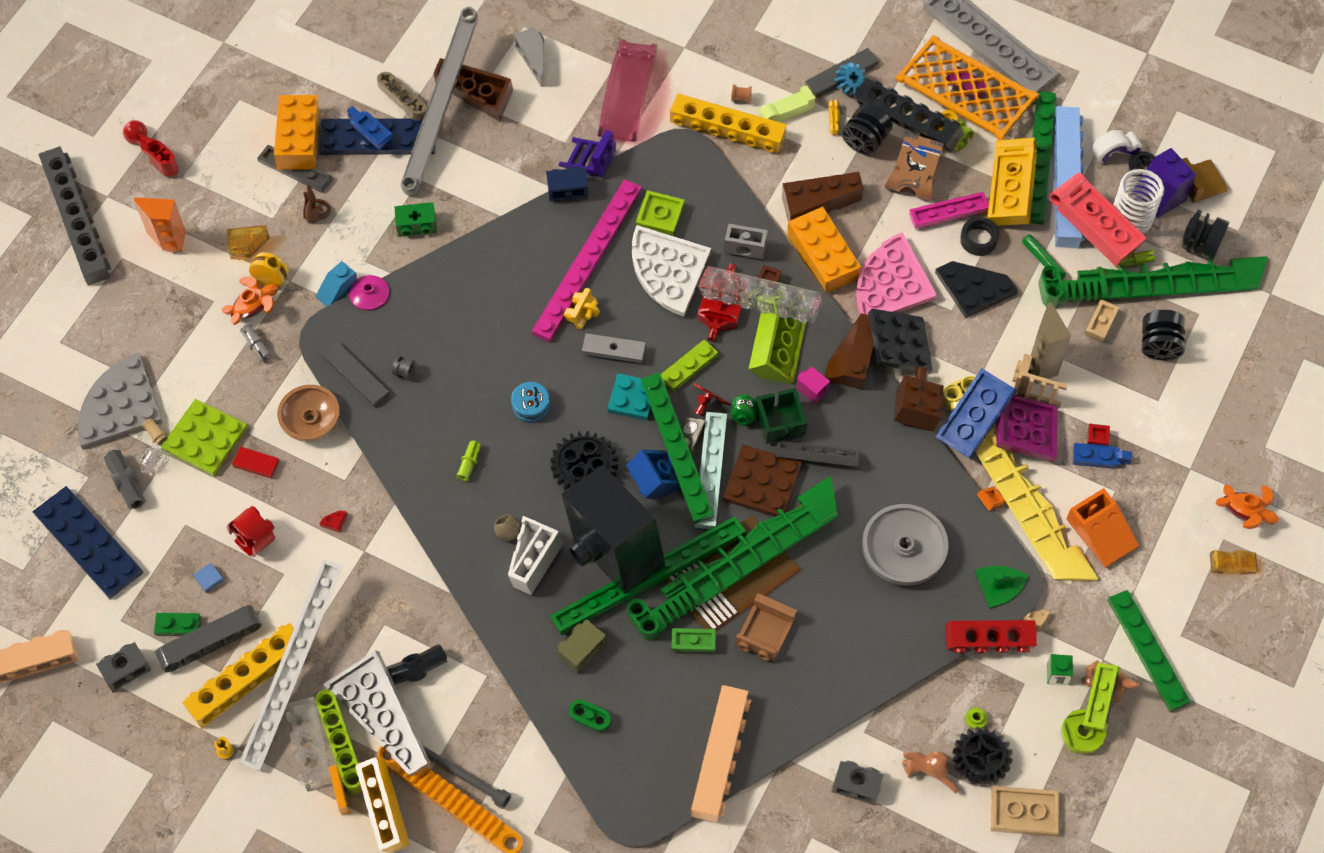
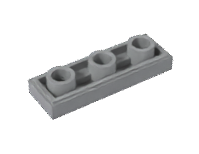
M586 333L582 354L642 363L646 342Z

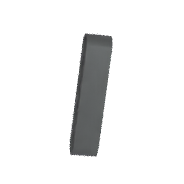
M244 606L162 645L155 651V654L163 671L166 673L172 672L257 631L262 624L253 606Z

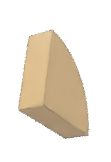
M1046 610L1032 611L1027 613L1022 620H1035L1036 630L1039 632L1050 617L1051 612Z

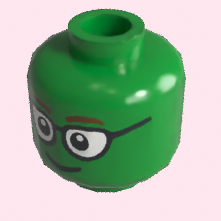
M747 394L734 398L730 411L732 420L740 425L752 424L757 418L756 400Z

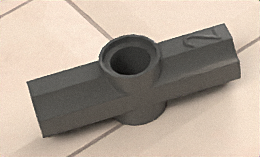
M111 450L107 452V455L104 457L105 462L128 508L138 509L142 507L146 501L137 485L138 481L131 467H128L121 451Z

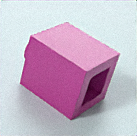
M812 366L807 371H802L797 377V389L814 404L829 391L830 381Z

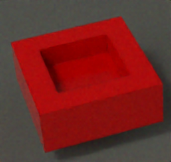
M1089 423L1087 444L1108 446L1110 426Z

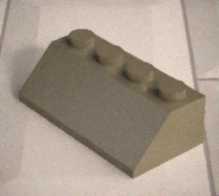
M1052 302L1047 304L1031 353L1033 357L1028 370L1029 374L1046 379L1058 376L1071 338L1070 332Z

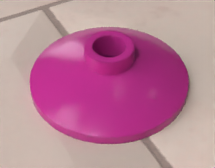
M366 275L358 278L351 285L349 297L352 304L361 310H376L388 300L389 287L382 278L375 275Z

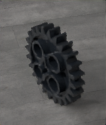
M578 431V437H574L571 433L570 440L563 437V445L557 443L558 450L552 451L554 457L550 458L552 464L550 466L551 471H553V478L557 479L558 485L564 483V490L572 487L596 470L594 469L595 466L603 465L616 477V469H618V455H614L616 450L611 448L610 441L605 443L604 436L597 439V433L592 437L589 435V431L586 432L585 436H582L581 432ZM587 449H593V450H594V451L591 452V453L586 452ZM568 457H574L575 459L570 461V460H567L566 458H568ZM576 474H583L580 478L575 477Z

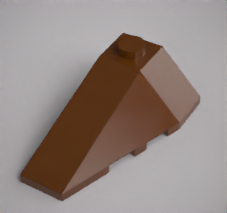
M860 314L828 361L824 377L830 383L861 390L864 389L874 348L869 315Z

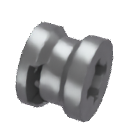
M397 356L393 364L392 374L395 376L402 375L405 379L409 380L414 372L415 360H405L404 357Z

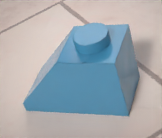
M341 261L327 273L316 294V298L326 307L344 298L349 293L351 285L357 280L356 272Z

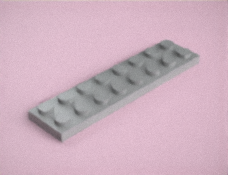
M928 0L924 3L923 9L1001 74L1028 90L1041 91L1058 77L1059 73L970 0Z

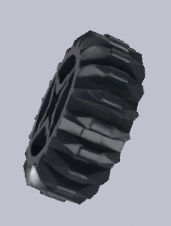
M977 726L974 733L969 728L967 735L962 733L959 737L960 740H956V748H953L952 751L956 756L953 757L952 761L958 763L955 767L956 771L963 770L960 775L961 778L966 775L969 776V783L975 779L977 780V786H980L981 781H984V784L989 786L990 780L996 784L999 781L998 777L1004 779L1006 776L1005 772L1010 771L1009 765L1012 764L1013 759L1009 756L1013 752L1011 749H1007L1010 745L1009 742H1002L1004 735L996 736V729L990 733L988 732V727L981 731L980 727ZM976 742V750L965 754L966 747ZM986 743L992 745L994 748L988 747ZM980 751L981 754H984V756L986 755L985 761L981 758V756L979 757ZM1000 759V764L996 768L988 769L989 762ZM970 764L977 765L979 767V770L974 768Z

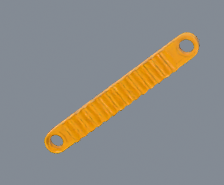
M382 746L379 748L378 758L386 761L388 770L502 853H521L523 849L522 837L502 820H499L495 815H492L488 810L478 805L473 799H470L466 794H463L459 789H456L452 784H449L445 779L435 774L433 770L426 767L416 775L411 776L394 759L385 760L383 754L387 750ZM511 838L518 841V846L513 850L505 846L506 841Z

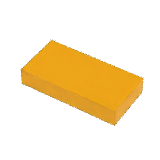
M330 766L329 771L338 809L341 815L348 814L350 810L338 766Z

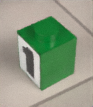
M1051 654L1047 662V684L1069 685L1073 677V655Z

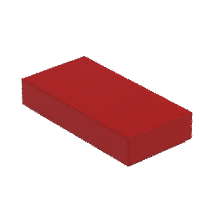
M240 446L232 465L234 468L272 479L280 461L277 457Z

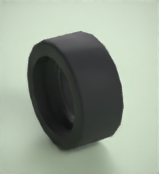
M971 218L963 225L960 235L961 245L970 254L976 256L987 255L997 245L999 229L988 218ZM974 229H982L990 234L991 240L984 244H978L969 239L968 233Z

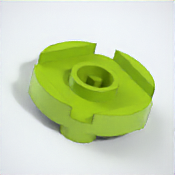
M1086 709L1071 712L1062 724V739L1073 753L1090 754L1097 751L1103 745L1107 731L1088 729L1083 726ZM1080 727L1089 730V733L1086 736L1080 735Z

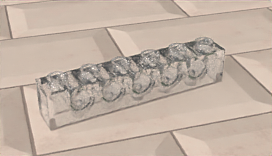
M707 266L698 285L702 296L708 300L715 299L729 305L736 304L745 309L752 308L766 314L773 313L782 318L789 317L803 323H814L823 304L819 292Z

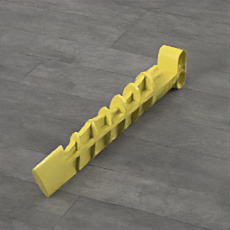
M974 376L964 377L945 387L943 391V406L949 409L951 413L967 389L965 387H969L974 380ZM947 395H953L956 398L951 399ZM996 421L976 451V454L1054 580L1097 581V575L1078 545L1066 547L1061 533L1066 526H1059L1053 505L1038 492L1041 486L1039 484L1032 486L1021 474L1028 470V465L1017 467L1012 455L1013 451L996 447Z

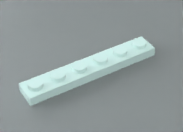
M706 412L700 480L714 517L694 524V528L712 529L716 527L727 414Z

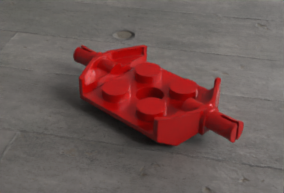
M732 263L729 264L728 271L725 274L716 273L708 277L698 311V320L710 329L708 336L710 342L711 340L716 342L719 331L737 328V321L745 293H747V285L742 279L735 276L737 265L734 264L732 268ZM719 296H726L728 300L720 302L717 298Z

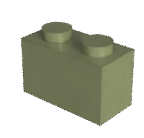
M587 619L582 624H577L572 631L573 634L568 639L564 638L557 647L558 658L577 674L606 644V635Z

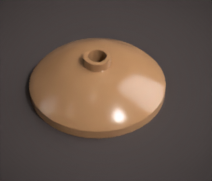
M302 385L294 388L283 397L277 411L278 421L282 430L291 438L299 441H314L328 435L337 425L340 416V407L334 394L319 385Z

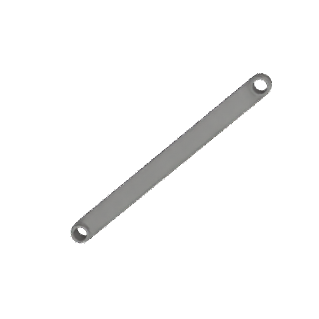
M465 7L461 11L401 180L402 191L408 196H414L419 191L478 23L477 12L472 7ZM414 184L411 188H406L407 185Z

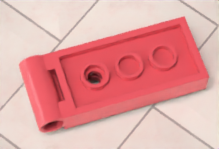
M1076 173L1050 194L1051 202L1058 206L1057 210L1115 266H1118L1141 247L1147 239L1081 173Z

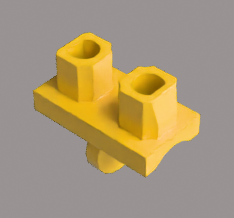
M585 288L583 293L575 292L572 300L575 308H567L564 316L567 321L574 323L577 329H583L586 321L590 320L591 316L598 317L600 310L597 308L598 302L596 298L591 295V289Z

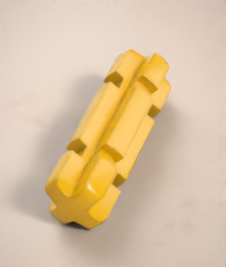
M837 100L829 102V129L831 135L840 134L839 101Z

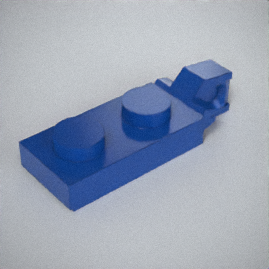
M353 106L347 110L353 127L378 149L393 139V134L367 111L360 113Z
M1074 443L1073 465L1114 469V467H1120L1121 464L1130 465L1132 460V452L1121 451V448L1083 443Z

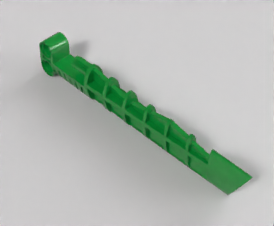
M1268 257L1231 258V267L1213 265L1212 260H1208V264L1186 261L1185 263L1170 267L1168 263H1163V269L1148 272L1146 265L1141 264V273L1125 271L1123 265H1119L1118 270L1105 269L1100 266L1094 270L1077 271V280L1062 281L1059 270L1049 265L1043 268L1038 285L1042 302L1046 307L1050 302H1052L1054 307H1057L1059 303H1067L1068 300L1071 302H1075V300L1082 302L1083 299L1085 301H1090V299L1097 301V298L1100 300L1253 290L1259 287Z
M832 478L824 479L798 496L797 499L802 507L786 513L778 509V516L763 522L759 521L758 525L745 538L739 534L737 537L740 543L728 555L719 547L717 551L722 559L706 565L699 560L697 562L698 568L676 575L677 578L660 589L664 597L667 598V601L652 611L643 600H631L627 606L628 618L640 636L646 641L655 640L659 633L667 628L666 625L674 624L673 621L675 619L677 621L680 620V616L687 615L686 612L694 611L693 608L695 606L700 607L838 517ZM634 609H641L642 613L633 614L632 611ZM648 625L655 627L652 631H646L644 628Z

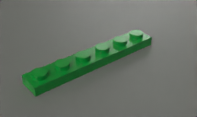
M1125 590L1109 597L1108 603L1169 712L1189 705L1191 702L1129 591Z

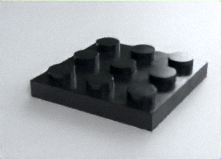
M873 308L868 312L878 366L915 371L917 367L922 366L928 369V373L933 370L923 317Z

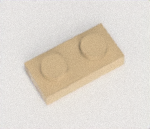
M1100 300L1084 335L1104 342L1119 307Z

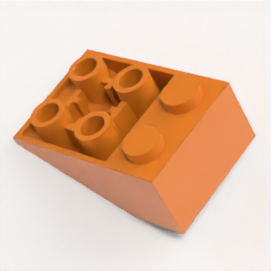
M1104 488L1070 509L1066 520L1105 568L1139 547L1117 503Z

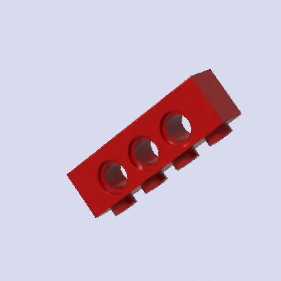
M1035 620L950 621L945 624L947 650H954V653H967L969 649H975V653H987L988 649H996V653H1007L1009 649H1017L1018 653L1030 652L1031 648L1037 646ZM967 632L974 636L973 643L967 640ZM988 632L994 634V642L989 641L987 637ZM1009 632H1012V633L1015 634V636H1016V641H1015V642H1012V641L1009 639V637H1008Z

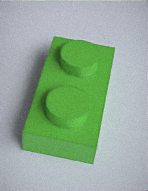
M672 628V652L715 653L716 629Z

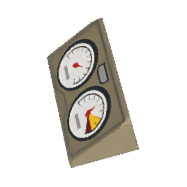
M685 418L681 427L691 456L704 429L705 420Z

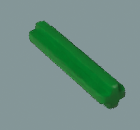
M1028 234L1023 238L1022 243L1044 267L1054 266L1059 270L1061 280L1066 277V272L1032 235Z

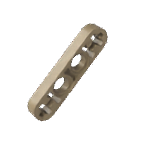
M382 72L378 74V87L413 120H423L427 110L426 104L392 73ZM396 89L401 90L400 92H397V93L392 92L393 90H396ZM408 99L412 100V101L409 102V103H404V102H403L404 100H408Z

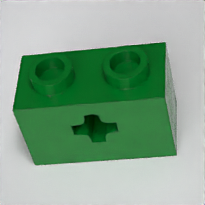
M434 202L394 206L398 236L409 237L411 235L437 233Z

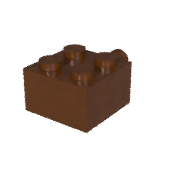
M921 366L916 368L915 378L905 375L896 390L894 421L933 432L942 418L944 386L927 381L929 371L926 367Z

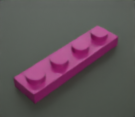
M983 191L909 210V215L914 228L919 229L988 212L989 203Z

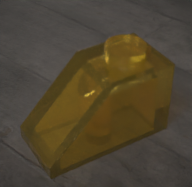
M267 225L227 229V249L230 258L237 260L251 258L270 239Z

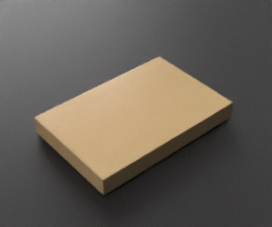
M992 786L990 831L1058 837L1059 791Z

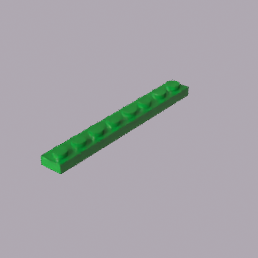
M1038 91L1039 97L1035 104L1032 138H1036L1037 152L1035 153L1037 159L1030 223L1043 225L1057 93Z
M658 372L642 378V385L694 524L714 517L713 511L661 374Z

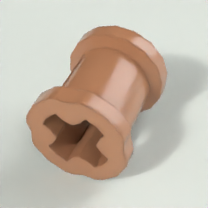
M733 84L731 101L742 100L750 104L752 86L744 88Z

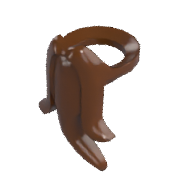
M308 184L307 192L303 193L305 199L303 218L308 223H313L327 218L330 215L331 207L325 200L316 199L310 184ZM316 203L324 204L327 208L326 212L319 213L323 209L320 206L316 207Z

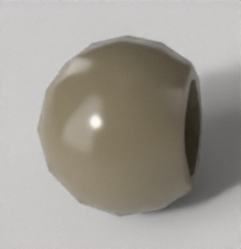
M506 514L501 516L494 524L495 535L505 541L515 539L520 532L519 520L513 515Z

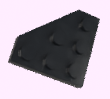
M951 261L935 269V274L965 318L1017 295L1018 292L1008 275L956 261Z

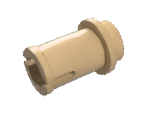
M153 418L146 420L142 424V427L151 436L153 443L160 445L167 439L166 432L159 428Z

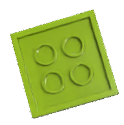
M194 399L162 444L161 449L215 476L248 429L246 423Z

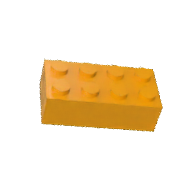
M279 95L274 148L277 170L316 169L320 115L317 95Z
M823 207L788 222V237L824 290L830 293L858 280L861 266Z

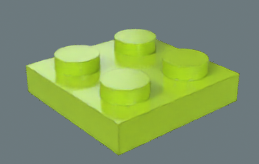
M647 190L636 219V226L674 236L685 200Z

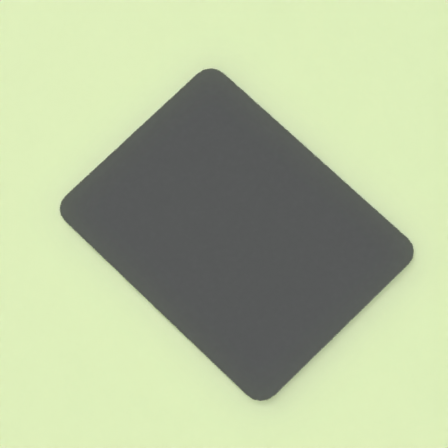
M671 129L659 133L613 157L602 178L598 174L593 173L591 176L586 172L588 197L549 202V194L546 192L382 277L389 287V297L386 303L376 310L365 311L355 307L349 295L328 305L307 320L300 332L299 347L307 366L319 385L331 391L336 397L340 407L339 417L592 819L610 840L625 847H645L659 842L697 819L691 817V809L722 685L748 691V699H751L749 712H744L743 719L746 720L743 733L739 732L738 740H741L739 753H734L733 756L736 766L734 774L729 773L728 781L731 782L729 795L724 794L723 802L967 654L954 653V650H947L946 623L950 621L1022 620L1036 608L1042 593L1041 575L1034 561L995 510L989 511L977 496L979 489L943 442L936 438V433L894 421L896 390L899 385L884 366L877 365L874 352L872 353L863 390L830 383L829 391L814 404L797 389V377L802 371H807L811 366L825 376L828 361L853 325L828 292L824 290L821 283L716 146L703 134L690 129ZM625 179L641 186V193L580 292L583 293L585 288L591 289V295L598 302L597 308L600 310L598 317L591 316L590 320L586 321L583 329H577L574 323L567 321L565 318L550 343L532 335L534 326L623 180ZM647 190L684 199L685 204L674 237L711 248V254L684 317L667 310L651 298L640 284L634 270L632 240L636 228V219ZM728 224L768 230L763 260L724 253ZM732 263V268L734 264L737 265L735 276L742 279L747 285V293H745L737 321V328L719 331L716 342H712V340L710 342L708 340L710 329L698 320V311L708 277L716 273L725 274L728 271L729 264ZM763 265L782 271V276L775 291L756 285L757 277ZM778 295H783L808 314L794 383L792 384L762 379L749 370L763 301ZM719 296L717 300L725 302L728 298L726 296ZM585 334L646 342L642 363L584 355L582 354ZM704 339L718 352L717 358L676 391L672 392L666 385L665 387L680 427H682L685 418L706 421V412L727 414L716 526L735 516L746 530V536L758 525L759 521L763 522L773 518V516L723 501V496L742 444L776 454L777 442L766 444L758 416L752 424L740 425L732 420L730 411L734 398L747 394L756 400L757 396L774 393V406H776L779 391L796 388L808 423L806 435L790 439L786 435L784 440L781 441L860 451L859 467L793 459L802 462V466L786 512L802 507L797 497L824 479L831 477L838 517L721 592L737 613L734 614L717 595V599L732 615L730 618L711 599L712 603L727 620L723 621L706 602L707 607L721 622L720 625L714 621L702 605L700 606L702 611L716 626L714 628L716 629L715 653L672 652V628L713 629L695 607L693 608L694 611L686 612V616H680V620L677 621L675 619L673 621L674 624L666 625L667 628L661 631L653 641L644 640L630 622L627 606L631 600H643L651 611L667 601V598L664 597L660 589L672 582L669 577L589 620L606 635V644L578 674L558 658L557 647L564 638L568 639L573 634V630L560 635L551 621L550 615L613 582L596 563L592 564L589 562V564L583 567L580 566L569 551V547L576 542L573 539L561 495L566 490L563 488L564 483L561 485L557 484V479L553 478V471H551L550 466L552 465L550 458L554 457L552 451L558 450L557 443L563 445V437L570 440L571 433L574 437H578V431L581 432L582 436H585L586 432L589 431L591 437L597 433V439L604 436L605 443L611 442V448L616 450L614 455H618V469H616L615 478L656 519L663 554L710 530L694 528V521L681 488L659 499H645L640 493V488L631 477L626 465L641 450L667 451L652 409L650 410L648 421L608 413L607 408L617 374L637 378H645L658 372L662 374ZM335 340L389 391L390 395L375 407L321 356L320 352ZM397 356H402L405 360H415L414 372L409 380L405 379L402 375L395 376L392 374L393 364ZM536 382L543 385L548 391L550 409L548 414L540 421L524 422L515 416L512 409L511 396L515 388L520 384ZM692 383L701 386L731 405L729 406L712 397L703 415L697 414L695 412L699 405L697 398L700 395L704 396L706 392L692 385ZM705 426L692 454L699 477ZM475 440L481 444L476 459L477 465L473 467L469 481L459 480L456 475L462 463L461 457L465 455L469 442ZM587 449V450H586V452H588V453H591V452L594 451L593 449ZM568 457V458H566V459L571 461V460H574L575 458H574V457ZM576 474V475H575V477H577V478H580V477L583 476V474ZM897 504L919 506L935 515L945 528L948 537L947 557L940 571L928 581L908 586L893 584L875 574L867 564L862 550L865 527L877 512L888 506ZM508 514L516 517L520 523V531L522 517L525 516L559 531L564 544L532 595L514 588L509 579L508 573L518 540L516 537L513 540L505 541L495 535V521L503 515ZM737 540L724 547L723 550L728 555L740 541ZM717 551L700 561L706 565L722 558ZM989 566H1007L1028 575L1023 589L1016 597L1005 604L989 609L974 570ZM757 593L797 610L796 620L775 662L762 660L757 654L751 651L744 652L735 645L736 636L740 633L754 605ZM634 609L632 613L641 614L642 610ZM648 625L644 629L646 631H652L655 629V627L652 625ZM967 632V640L973 643L974 636ZM991 632L987 634L989 640L995 637ZM582 699L605 709L611 717L610 727L604 732H595L572 721L569 716L570 704L575 700ZM579 710L576 714L579 716L583 715L584 711ZM602 719L596 721L599 725L604 722Z

